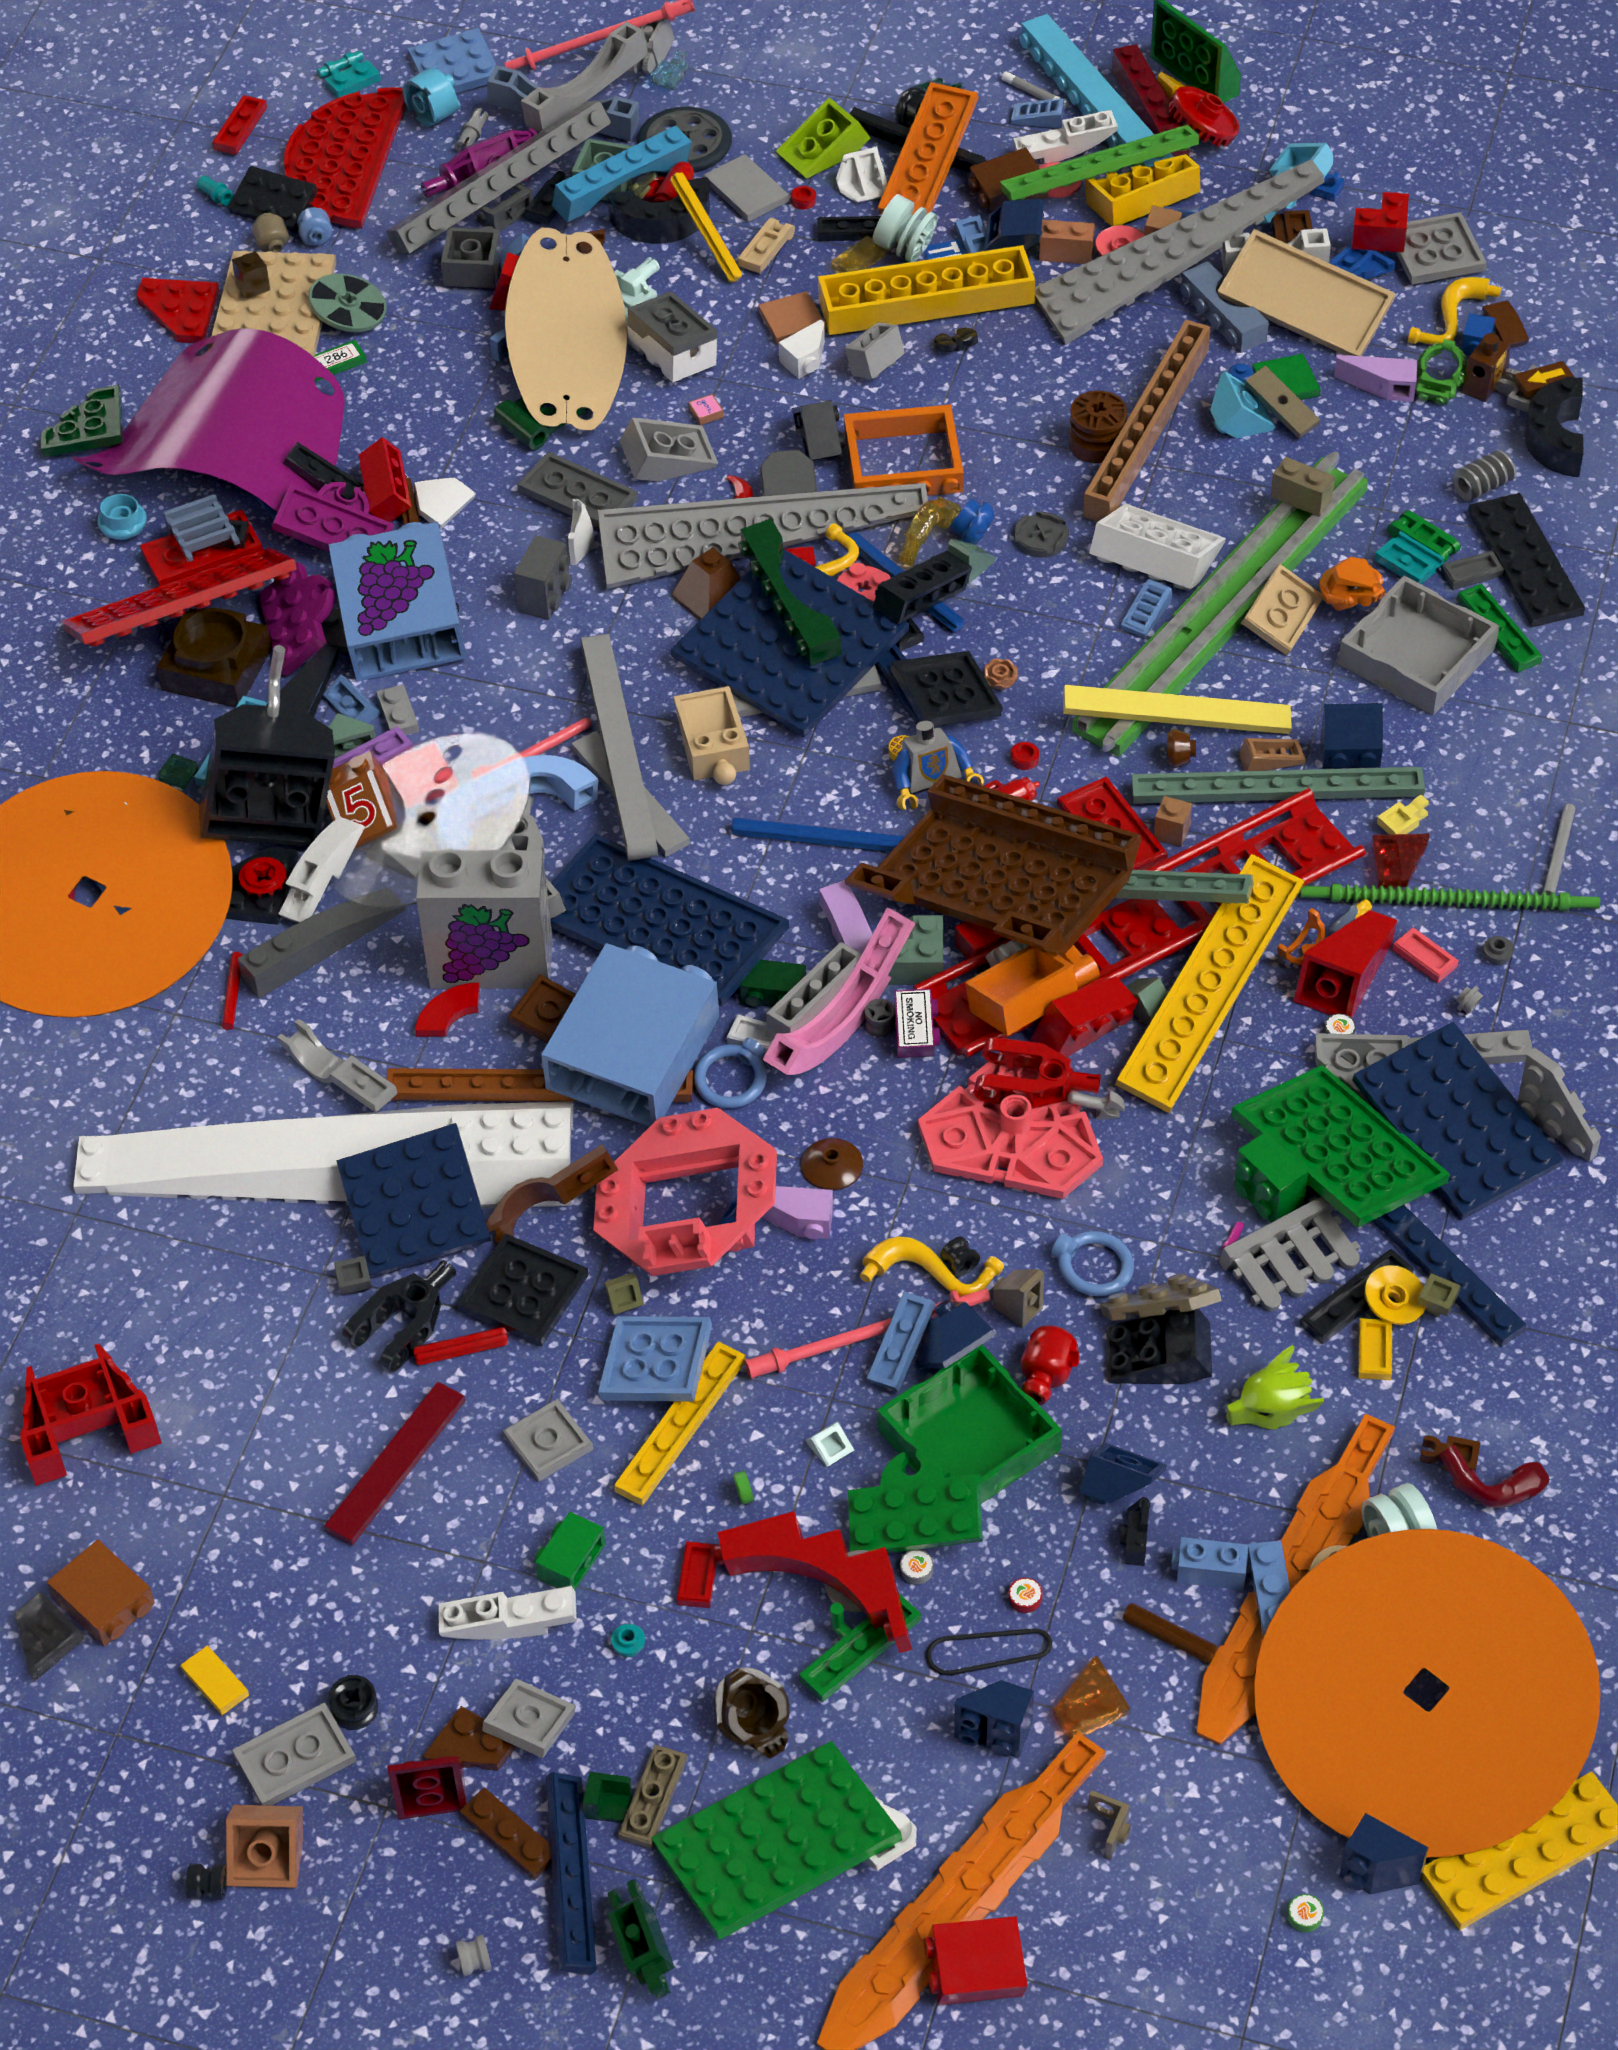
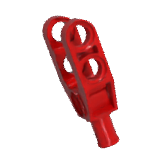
M989 1038L985 1041L982 1056L986 1061L993 1064L1006 1065L1010 1069H1014V1067L1037 1069L1039 1078L1034 1080L996 1074H981L976 1079L973 1091L974 1096L980 1101L993 1104H1001L1003 1099L1010 1095H1022L1030 1101L1031 1109L1066 1101L1067 1094L1071 1090L1098 1094L1101 1074L1074 1072V1069L1071 1068V1059L1043 1043ZM990 1050L999 1051V1052H1001V1053H1003V1054L993 1053V1052L990 1051ZM1020 1054L1029 1055V1056H1032L1033 1058L1024 1057V1056H1022V1055H1020ZM983 1087H990V1088H993L994 1090H987V1089H984ZM1013 1091H1020L1025 1094H1017Z

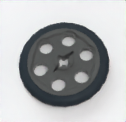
M691 106L675 107L656 113L642 125L637 136V144L667 130L663 128L664 126L676 125L691 140L688 162L693 167L694 172L705 170L720 162L728 153L732 144L730 128L719 115L703 108ZM691 122L700 123L696 126L688 125ZM708 134H711V135H714L715 137H713V138H705L704 136H705V135H708ZM698 150L706 151L704 154H696L694 152Z

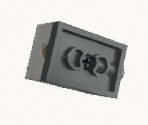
M672 291L628 308L627 343L637 352L646 354L647 360L652 365L661 367L662 373L672 382L716 365L717 329Z

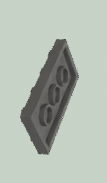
M549 451L517 484L518 492L570 516L573 515V499H579L586 507L592 526L599 528L598 510L629 508L638 500V491Z

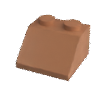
M1042 220L1041 231L1043 233L1040 239L1039 261L1086 264L1092 261L1096 225L1084 222Z
M233 1805L226 1818L227 1886L297 1887L303 1845V1806Z

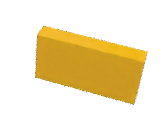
M1360 1318L1358 1378L1391 1381L1392 1324L1381 1319Z
M208 1645L180 1665L183 1673L222 1716L249 1696L248 1689Z

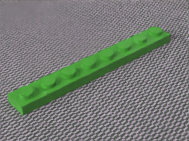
M1184 125L1000 181L1001 191L1010 200H1023L1030 195L1047 193L1053 188L1070 186L1076 181L1093 179L1099 174L1116 172L1122 167L1139 165L1145 160L1161 158L1175 151L1187 150L1191 146L1199 144V135L1190 126Z

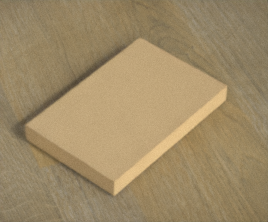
M1279 563L1241 624L1287 656L1323 597L1319 591Z

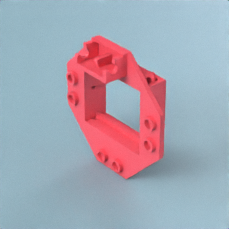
M718 1107L659 1117L614 1161L618 1171L597 1183L593 1230L603 1240L630 1259L634 1266H639L651 1276L712 1267L727 1251L736 1252L740 1251V1249L754 1247L755 1223L775 1204L777 1151L769 1143ZM738 1168L736 1222L705 1227L700 1217L643 1227L646 1183Z

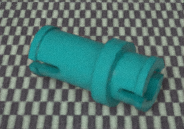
M207 175L201 176L197 181L198 190L209 195L212 201L225 206L231 203L234 193L224 183H217Z

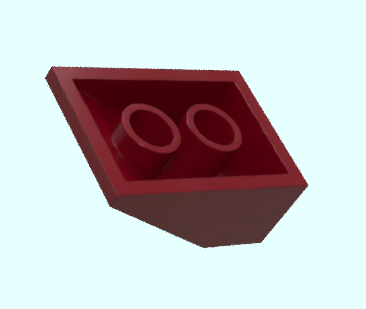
M443 1756L437 1759L417 1762L408 1761L402 1764L387 1766L399 1820L459 1812L467 1804L464 1771L460 1756Z

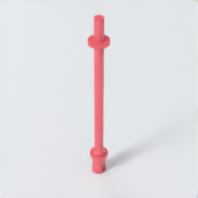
M678 0L672 3L667 1L664 2L661 9L627 20V22L636 27L662 19L672 22L675 21V17L695 12V7L692 0ZM626 21L531 53V50L526 48L525 56L504 62L505 67L515 70L530 65L531 69L535 70L536 62L606 39L610 33Z
M986 1288L959 1297L958 1292L953 1290L950 1291V1299L952 1302L965 1301L969 1306H974L990 1301V1294ZM892 1318L791 1350L784 1351L778 1347L772 1348L770 1353L744 1360L747 1374L750 1379H754V1377L774 1371L781 1373L785 1371L789 1363L887 1332Z

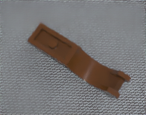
M601 1144L550 1178H531L515 1185L503 1196L486 1221V1226L490 1232L495 1230L497 1235L494 1239L497 1244L505 1233L514 1237L513 1230L517 1219L525 1210L544 1201H558L565 1205L618 1171V1168L606 1148Z

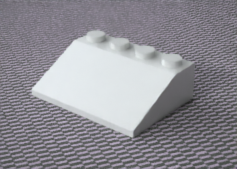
M1125 503L1097 522L1089 554L1097 556L1099 561L1105 563L1115 562L1123 565V569L1127 571H1140L1148 574V577L1153 580H1166L1172 582L1176 588L1188 590L1200 583L1223 547L1226 538Z

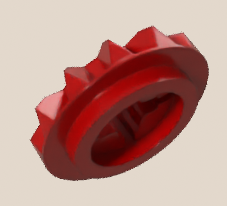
M260 857L246 863L239 873L241 888H244L248 895L255 893L259 898L266 893L272 896L275 890H282L283 883L287 881L286 869L280 861L274 858ZM268 876L269 880L263 879L260 882L258 881V877L264 878Z

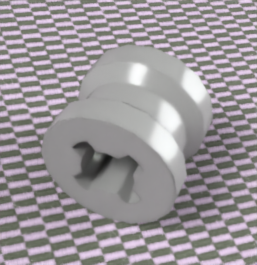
M484 1935L476 1936L474 1941L465 1942L460 1940L456 1942L464 1977L471 1975L473 1970L482 1969L487 1971L492 1969Z

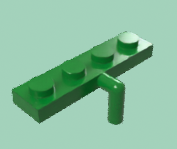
M899 1593L909 1631L921 1621V1613ZM833 1603L831 1605L830 1620L831 1629L842 1639L799 1674V1681L822 1703L895 1643V1641L888 1642L884 1626L875 1629L868 1618L852 1630L844 1623V1607L840 1603Z

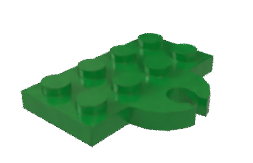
M916 1450V1457L921 1464L920 1470L915 1475L909 1476L905 1473L906 1466L909 1463L908 1456L905 1452L898 1454L888 1462L883 1470L880 1486L848 1490L850 1551H872L886 1547L888 1553L982 1542L979 1476L977 1474L946 1477L945 1471L933 1456Z

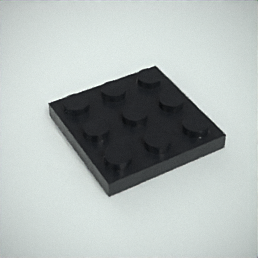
M970 651L892 662L891 672L920 722L930 721L934 726L1001 716L1003 707Z
M505 1233L459 1301L458 1309L462 1313L497 1328L505 1327L507 1332L542 1347L589 1276L588 1268Z

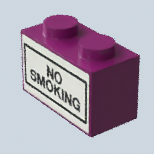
M931 989L895 990L897 1058L934 1056L935 1046H940L939 1028H933V1017H938V1000L932 999Z

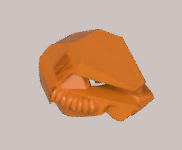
M1349 557L1327 569L1319 581L1323 599L1327 605L1332 604L1336 611L1353 607L1358 603L1362 606H1369L1371 602L1375 603L1377 599H1381L1386 594L1382 586L1383 578L1381 574L1373 569L1366 559Z

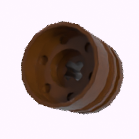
M1098 390L1083 393L1073 400L1070 407L1069 447L1077 458L1095 464L1103 463L1126 423V404L1119 396L1111 392Z

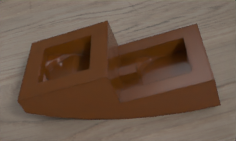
M1508 300L1482 307L1484 316L1496 318L1494 331L1499 336L1500 341L1508 343L1510 348L1528 343L1529 338L1525 328Z

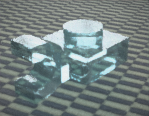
M678 49L670 62L663 60L651 75L652 83L674 90L686 75L685 71L688 68V63L683 61L687 57V52Z

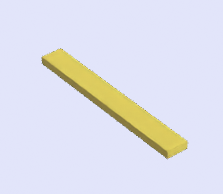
M1065 685L1063 689V714L1290 734L1292 729L1291 705Z

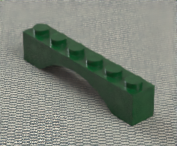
M769 518L740 529L741 541L738 542L741 555L744 558L748 557L751 571L754 577L759 576L765 596H770L773 600L774 611L778 617L782 616L784 619V626L788 636L795 638L799 655L801 657L805 656L810 666L841 655V636L830 617L804 605L785 585L780 574V565L784 556L783 538L773 520Z

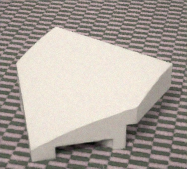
M456 478L414 482L413 485L418 516L421 515L429 523L438 521L440 530L467 506L476 494Z

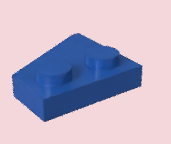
M1352 243L1329 262L1365 280L1392 272L1395 268V261L1374 250L1352 249Z

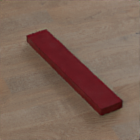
M437 1382L324 1525L325 1531L353 1546L464 1404L465 1396Z

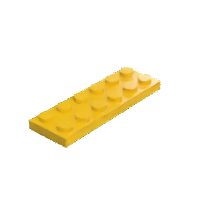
M1591 1771L1575 1780L1565 1796L1552 1810L1528 1829L1490 1848L1469 1854L1439 1857L1424 1866L1422 1880L1460 1931L1617 1841L1618 1804Z

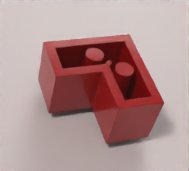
M1383 192L1381 209L1355 208L1352 249L1404 252L1409 194Z

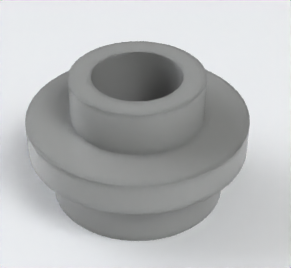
M1467 986L1456 999L1460 1003L1457 1010L1460 1012L1463 1010L1467 1014L1471 1013L1484 997L1479 992L1480 988L1475 986L1471 990Z

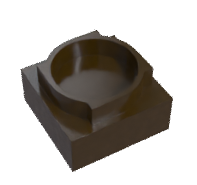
M190 608L188 612L185 611V614L180 619L174 630L173 639L156 667L161 690L236 708L241 698L247 696L272 650L268 626L249 622L246 620L245 614L221 608L202 610Z

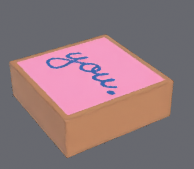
M713 394L688 402L689 410L699 425L724 417V410Z

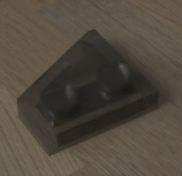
M41 1592L14 1613L28 1664V1671L34 1682L85 1640L83 1633Z

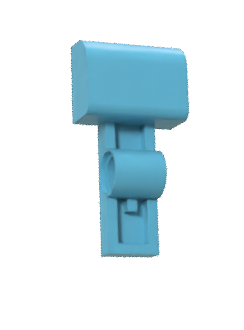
M1289 143L1269 171L1274 177L1312 159L1325 177L1333 165V153L1327 143ZM1297 200L1289 203V205L1283 209H1290L1294 207ZM1272 211L1265 215V220L1261 223H1269L1277 211Z

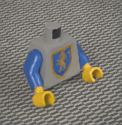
M930 721L919 722L916 726L917 734L906 737L902 741V750L899 751L892 766L896 789L901 793L897 799V806L901 810H906L905 800L907 798L910 800L911 808L916 809L918 807V798L910 793L930 788L943 774L961 778V772H964L966 775L965 781L970 782V779L976 776L981 786L984 784L983 777L973 772L972 767L974 765L965 747L952 735H946L941 728L934 729V725Z

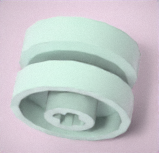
M1408 1482L1391 1489L1388 1497L1378 1494L1362 1502V1519L1368 1538L1402 1530L1437 1529L1433 1514L1419 1490Z

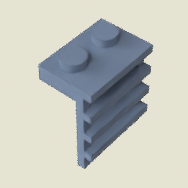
M215 494L163 512L168 535H174L188 562L193 561L191 552L222 541L232 539L234 545L240 544L233 525L231 526L228 516L224 514L221 504L219 505Z

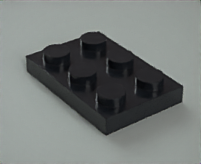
M249 166L228 209L233 214L256 220L262 214L272 213L283 219L287 230L297 232L298 216L302 211L310 208L318 188L316 184Z

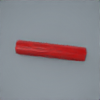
M499 1327L416 1346L413 1352L417 1365H423L505 1346L508 1344V1336L505 1327Z

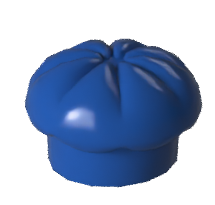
M971 499L951 523L948 530L961 537L959 541L977 544L983 538L984 533L987 532V528L992 524L994 519L993 507L988 502H983L981 505L974 499Z

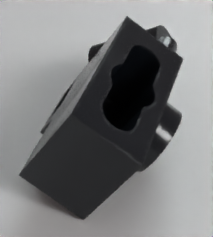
M1146 1497L1140 1498L1128 1507V1525L1121 1524L1120 1544L1126 1545L1125 1565L1145 1566L1149 1508L1151 1507V1503Z

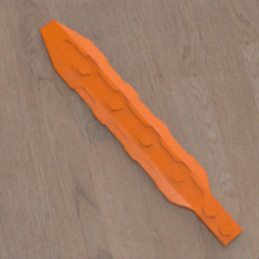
M1365 1413L1338 1464L1309 1482L1296 1506L1297 1512L1282 1539L1278 1540L1282 1543L1290 1591L1308 1573L1318 1553L1331 1546H1348L1353 1536L1358 1535L1363 1525L1362 1502L1370 1498L1368 1481L1394 1434L1395 1426ZM1254 1590L1248 1593L1239 1610L1240 1616L1224 1645L1219 1646L1203 1675L1196 1735L1217 1745H1221L1256 1715L1254 1684L1256 1664L1263 1636Z
M1078 1731L1036 1781L1004 1793L982 1818L983 1823L958 1852H953L938 1869L939 1874L914 1903H909L894 1920L895 1925L869 1955L864 1954L840 1982L817 2041V2045L823 2050H858L894 2029L920 1999L919 1994L929 1984V1972H933L932 1959H926L924 1952V1937H928L932 1924L982 1920L989 1912H994L1009 1895L1008 1890L1033 1861L1040 1859L1059 1836L1063 1806L1103 1761L1106 1755L1104 1749Z

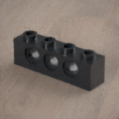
M946 550L902 573H898L886 581H882L875 590L876 597L873 608L897 624H900L964 591L972 566Z

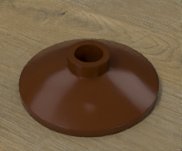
M826 1138L813 1143L805 1150L801 1159V1170L805 1179L819 1189L841 1190L851 1186L858 1180L863 1170V1158L860 1151L852 1143L839 1138Z

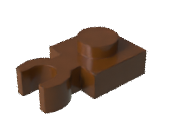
M1427 1435L1424 1436L1422 1446L1432 1448L1433 1451L1422 1450L1420 1461L1427 1464L1437 1461L1442 1462L1438 1454L1456 1445L1470 1470L1474 1469L1476 1472L1481 1442L1448 1436L1447 1443H1442L1438 1438ZM1443 1464L1442 1470L1448 1471L1445 1465Z

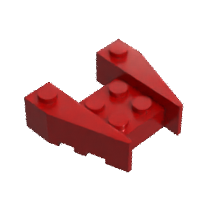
M99 1343L94 1345L98 1356L97 1359L37 1379L35 1378L32 1366L27 1367L25 1380L26 1398L22 1412L24 1419L20 1440L35 1486L67 1476L57 1443L120 1422L130 1454L162 1443L147 1396L141 1389H137L124 1371L117 1367L112 1357Z

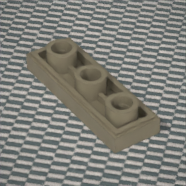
M1266 365L1245 381V386L1298 439L1319 425L1320 419Z
M654 1745L619 1831V1840L648 1849L653 1848L651 1838L659 1833L688 1760L687 1754ZM651 1793L657 1794L655 1796H649V1794Z

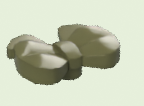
M650 172L631 183L628 189L633 190L637 197L643 199L651 188L649 184L657 175L655 172Z

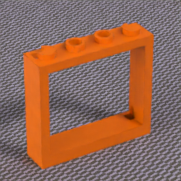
M951 404L844 414V436L853 489L926 483L927 496L963 492L964 472ZM946 432L952 468L862 476L856 440Z

